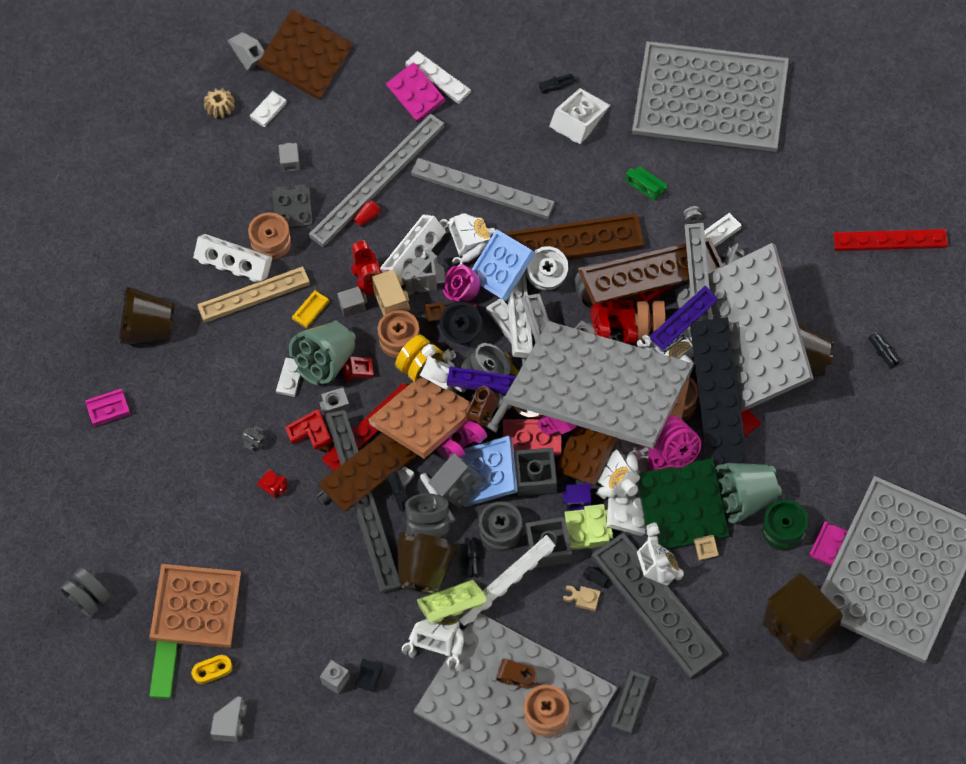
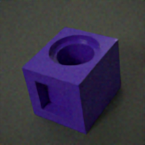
M590 484L566 485V492H562L563 504H567V510H584V506H591Z

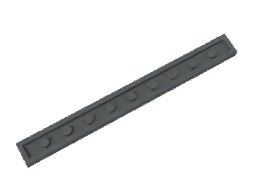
M345 410L326 414V420L341 465L358 453ZM370 493L354 505V509L380 592L384 593L400 589L401 584L399 583V577L372 493Z

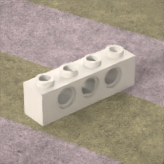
M421 216L381 266L380 270L383 273L394 269L396 276L400 275L403 285L405 284L402 273L408 264H411L415 258L422 257L425 259L427 257L425 250H432L441 241L442 236L446 232L435 216Z
M207 234L198 237L193 256L202 264L215 265L217 269L232 271L236 276L244 275L250 277L249 279L254 282H260L268 277L272 262L271 256ZM213 250L217 251L218 257L213 254ZM230 255L234 257L235 263L230 260ZM247 261L251 263L252 269L247 266Z

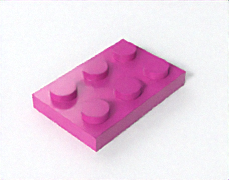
M414 62L386 83L387 87L417 122L424 119L446 101Z

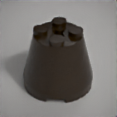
M126 287L121 317L120 344L170 339L174 323L172 316L175 310V303L135 288Z
M798 323L812 375L825 377L827 364L831 365L833 361V354L830 352L834 340Z
M400 532L398 536L399 583L402 584L401 588L406 590L418 588L421 589V593L429 595L435 593V591L439 590L457 553L458 545L452 543L451 546L447 544L446 539L418 533L408 536L409 533Z

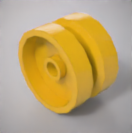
M421 334L416 335L405 344L395 362V367L404 374L408 373V378L414 382L420 376L427 361V358L422 353V349L430 344V341ZM433 344L436 353L431 356L433 359L441 361L443 351Z

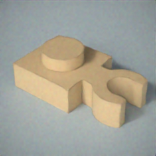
M566 586V591L572 592V596H564V601H577L576 607L596 611L600 591L582 586L580 591H576L574 587Z

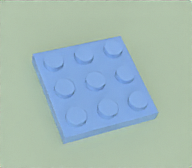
M496 229L472 269L477 273L482 287L506 301L536 253Z
M506 436L463 449L465 456L462 459L471 464L486 478L482 486L472 494L468 502L463 506L467 507L518 492L513 438Z

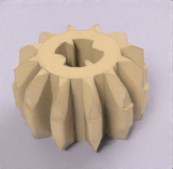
M215 88L214 92L209 91L208 96H205L204 107L209 116L214 115L217 118L221 115L224 118L225 113L230 115V110H234V97L231 96L229 91L225 92L223 88L220 91Z

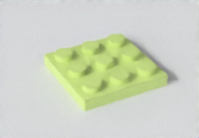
M470 580L419 598L417 602L427 620L436 623L442 621L448 615H459L465 609L479 608L487 600L485 594L475 581Z

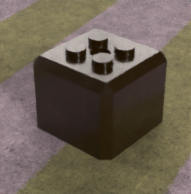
M798 573L767 600L763 625L798 661H807L837 635L843 615L804 574Z

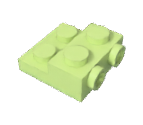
M604 504L584 506V510L565 512L571 550L603 547L609 543V539H613L612 528H607L608 509L604 508Z

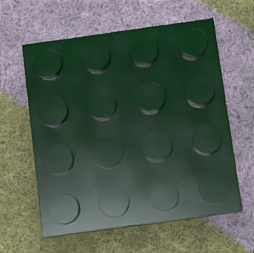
M713 458L691 462L684 467H667L638 473L640 479L637 482L645 526L657 523L660 533L655 536H657L660 546L668 549L693 544L694 539L713 535L715 539L729 536Z

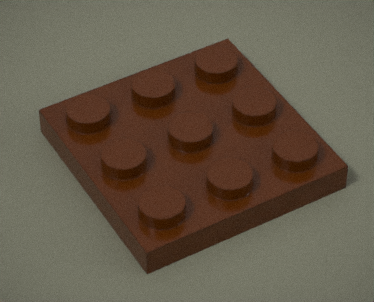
M577 425L566 443L555 471L595 486L618 438Z

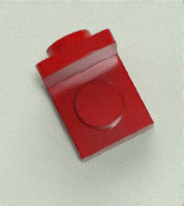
M350 357L342 368L345 381L350 382L353 377L371 379L374 376L372 359Z
M270 469L257 483L258 487L275 499L278 495H283L288 487L286 477H279Z

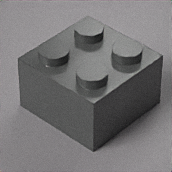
M553 448L514 451L518 496L557 493Z
M453 453L428 483L443 498L461 508L468 502L472 494L482 486L486 478L471 464Z
M565 517L525 523L529 550L546 535L555 545L551 554L546 557L543 556L535 568L572 563V552Z

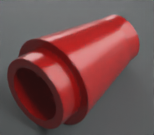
M372 200L369 203L366 202L354 218V221L362 227L378 217L381 210Z

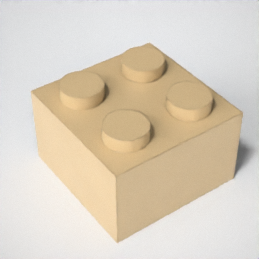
M394 269L372 276L374 293L383 316L396 310L410 311L408 294L406 290L403 291L400 275L396 276Z

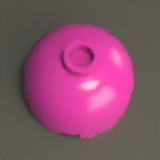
M460 264L461 266L458 267L453 266L445 275L444 295L454 302H469L473 300L480 288V279L477 273L463 264Z

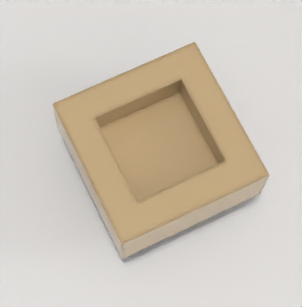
M713 535L694 539L699 560L718 556Z

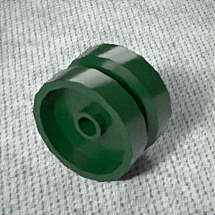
M780 500L771 504L765 512L762 527L765 541L771 547L782 551L798 547L805 538L808 525L807 513L800 504L794 501Z

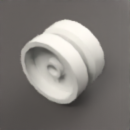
M550 246L535 250L536 254L526 268L528 281L536 289L542 291H551L558 288L564 282L568 272V261L565 255L559 249ZM544 267H549V268H550V272H547L546 270H543V268H544Z

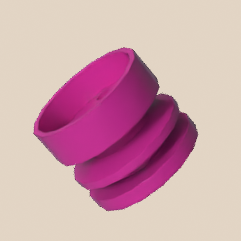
M669 416L653 449L670 466L679 468L686 466L696 459L701 449V440L681 418Z

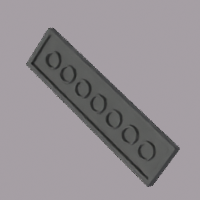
M622 533L594 552L592 559L604 574L609 576V580L686 675L692 679L721 658L723 653L667 585L644 576L637 555L638 550L627 536Z

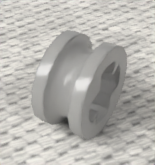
M697 206L689 207L684 211L687 223L696 222L702 218L700 208Z

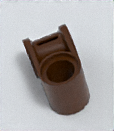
M487 386L479 387L466 410V419L472 422L476 421L482 426L488 425L500 402L499 395Z
M510 659L501 660L496 676L498 682L524 689H531L536 685V672L532 666Z

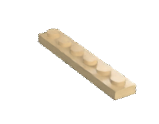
M300 267L197 304L204 323L309 286L310 282L304 268Z

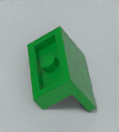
M638 167L636 170L630 168L626 172V182L654 201L667 188V184L641 167Z

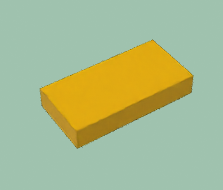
M314 290L295 312L292 319L303 327L308 328L329 304L330 299Z

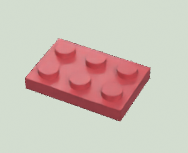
M503 419V437L510 436L513 438L514 451L553 448L554 458L561 457L560 431L549 435L544 434L538 427L540 419Z

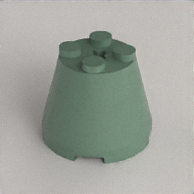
M333 321L301 331L295 335L289 343V355L293 357L296 365H298L297 372L305 380L315 385L329 383L336 377L354 352L356 336L338 321Z
M725 463L715 468L723 509L730 523L743 521L775 503L778 496L782 495V489L777 483L774 466Z

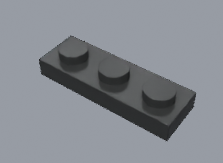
M630 670L611 729L631 735L650 676Z

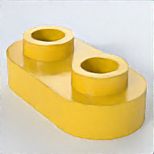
M218 655L197 663L192 669L194 681L198 684H206L227 676L232 670L231 660L225 655ZM221 664L226 665L223 670L218 669ZM201 672H206V676L200 677L199 674Z

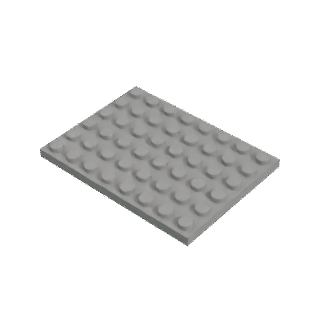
M647 41L632 134L777 152L789 58Z
M771 243L709 273L710 291L718 298V301L711 306L712 319L724 317L729 319L741 412L814 380L776 245ZM690 283L675 290L679 309L691 298Z
M548 321L504 397V403L653 448L693 369V363Z
M874 476L820 590L841 611L843 618L840 626L925 663L966 571V515Z
M478 613L477 618L472 623H468L463 631L464 643L461 655L458 656L461 665L460 670H456L457 663L451 664V669H449L447 660L453 655L450 654L418 703L414 713L504 764H574L617 691V687L489 617ZM510 659L532 666L536 672V685L531 689H524L498 682L496 676L501 660ZM541 685L558 687L565 693L569 701L568 724L561 733L553 737L537 736L529 730L525 723V698L532 689Z

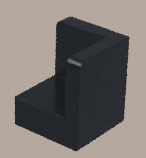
M362 658L360 664L361 672L356 687L375 693L383 672L382 664Z

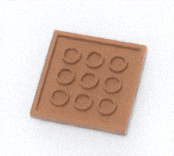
M419 376L416 382L413 381L368 420L371 426L422 458H426L468 421L465 414L471 402L451 390H446Z
M161 564L149 637L150 641L231 648L241 571Z

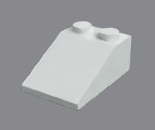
M580 88L555 109L549 127L569 137L572 141L581 144L606 113L610 105Z

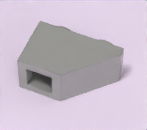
M243 32L228 40L246 70L257 66L265 52L258 40Z
M236 697L214 714L211 729L213 740L238 742V736L243 734L241 718L246 715V704H244L242 697Z

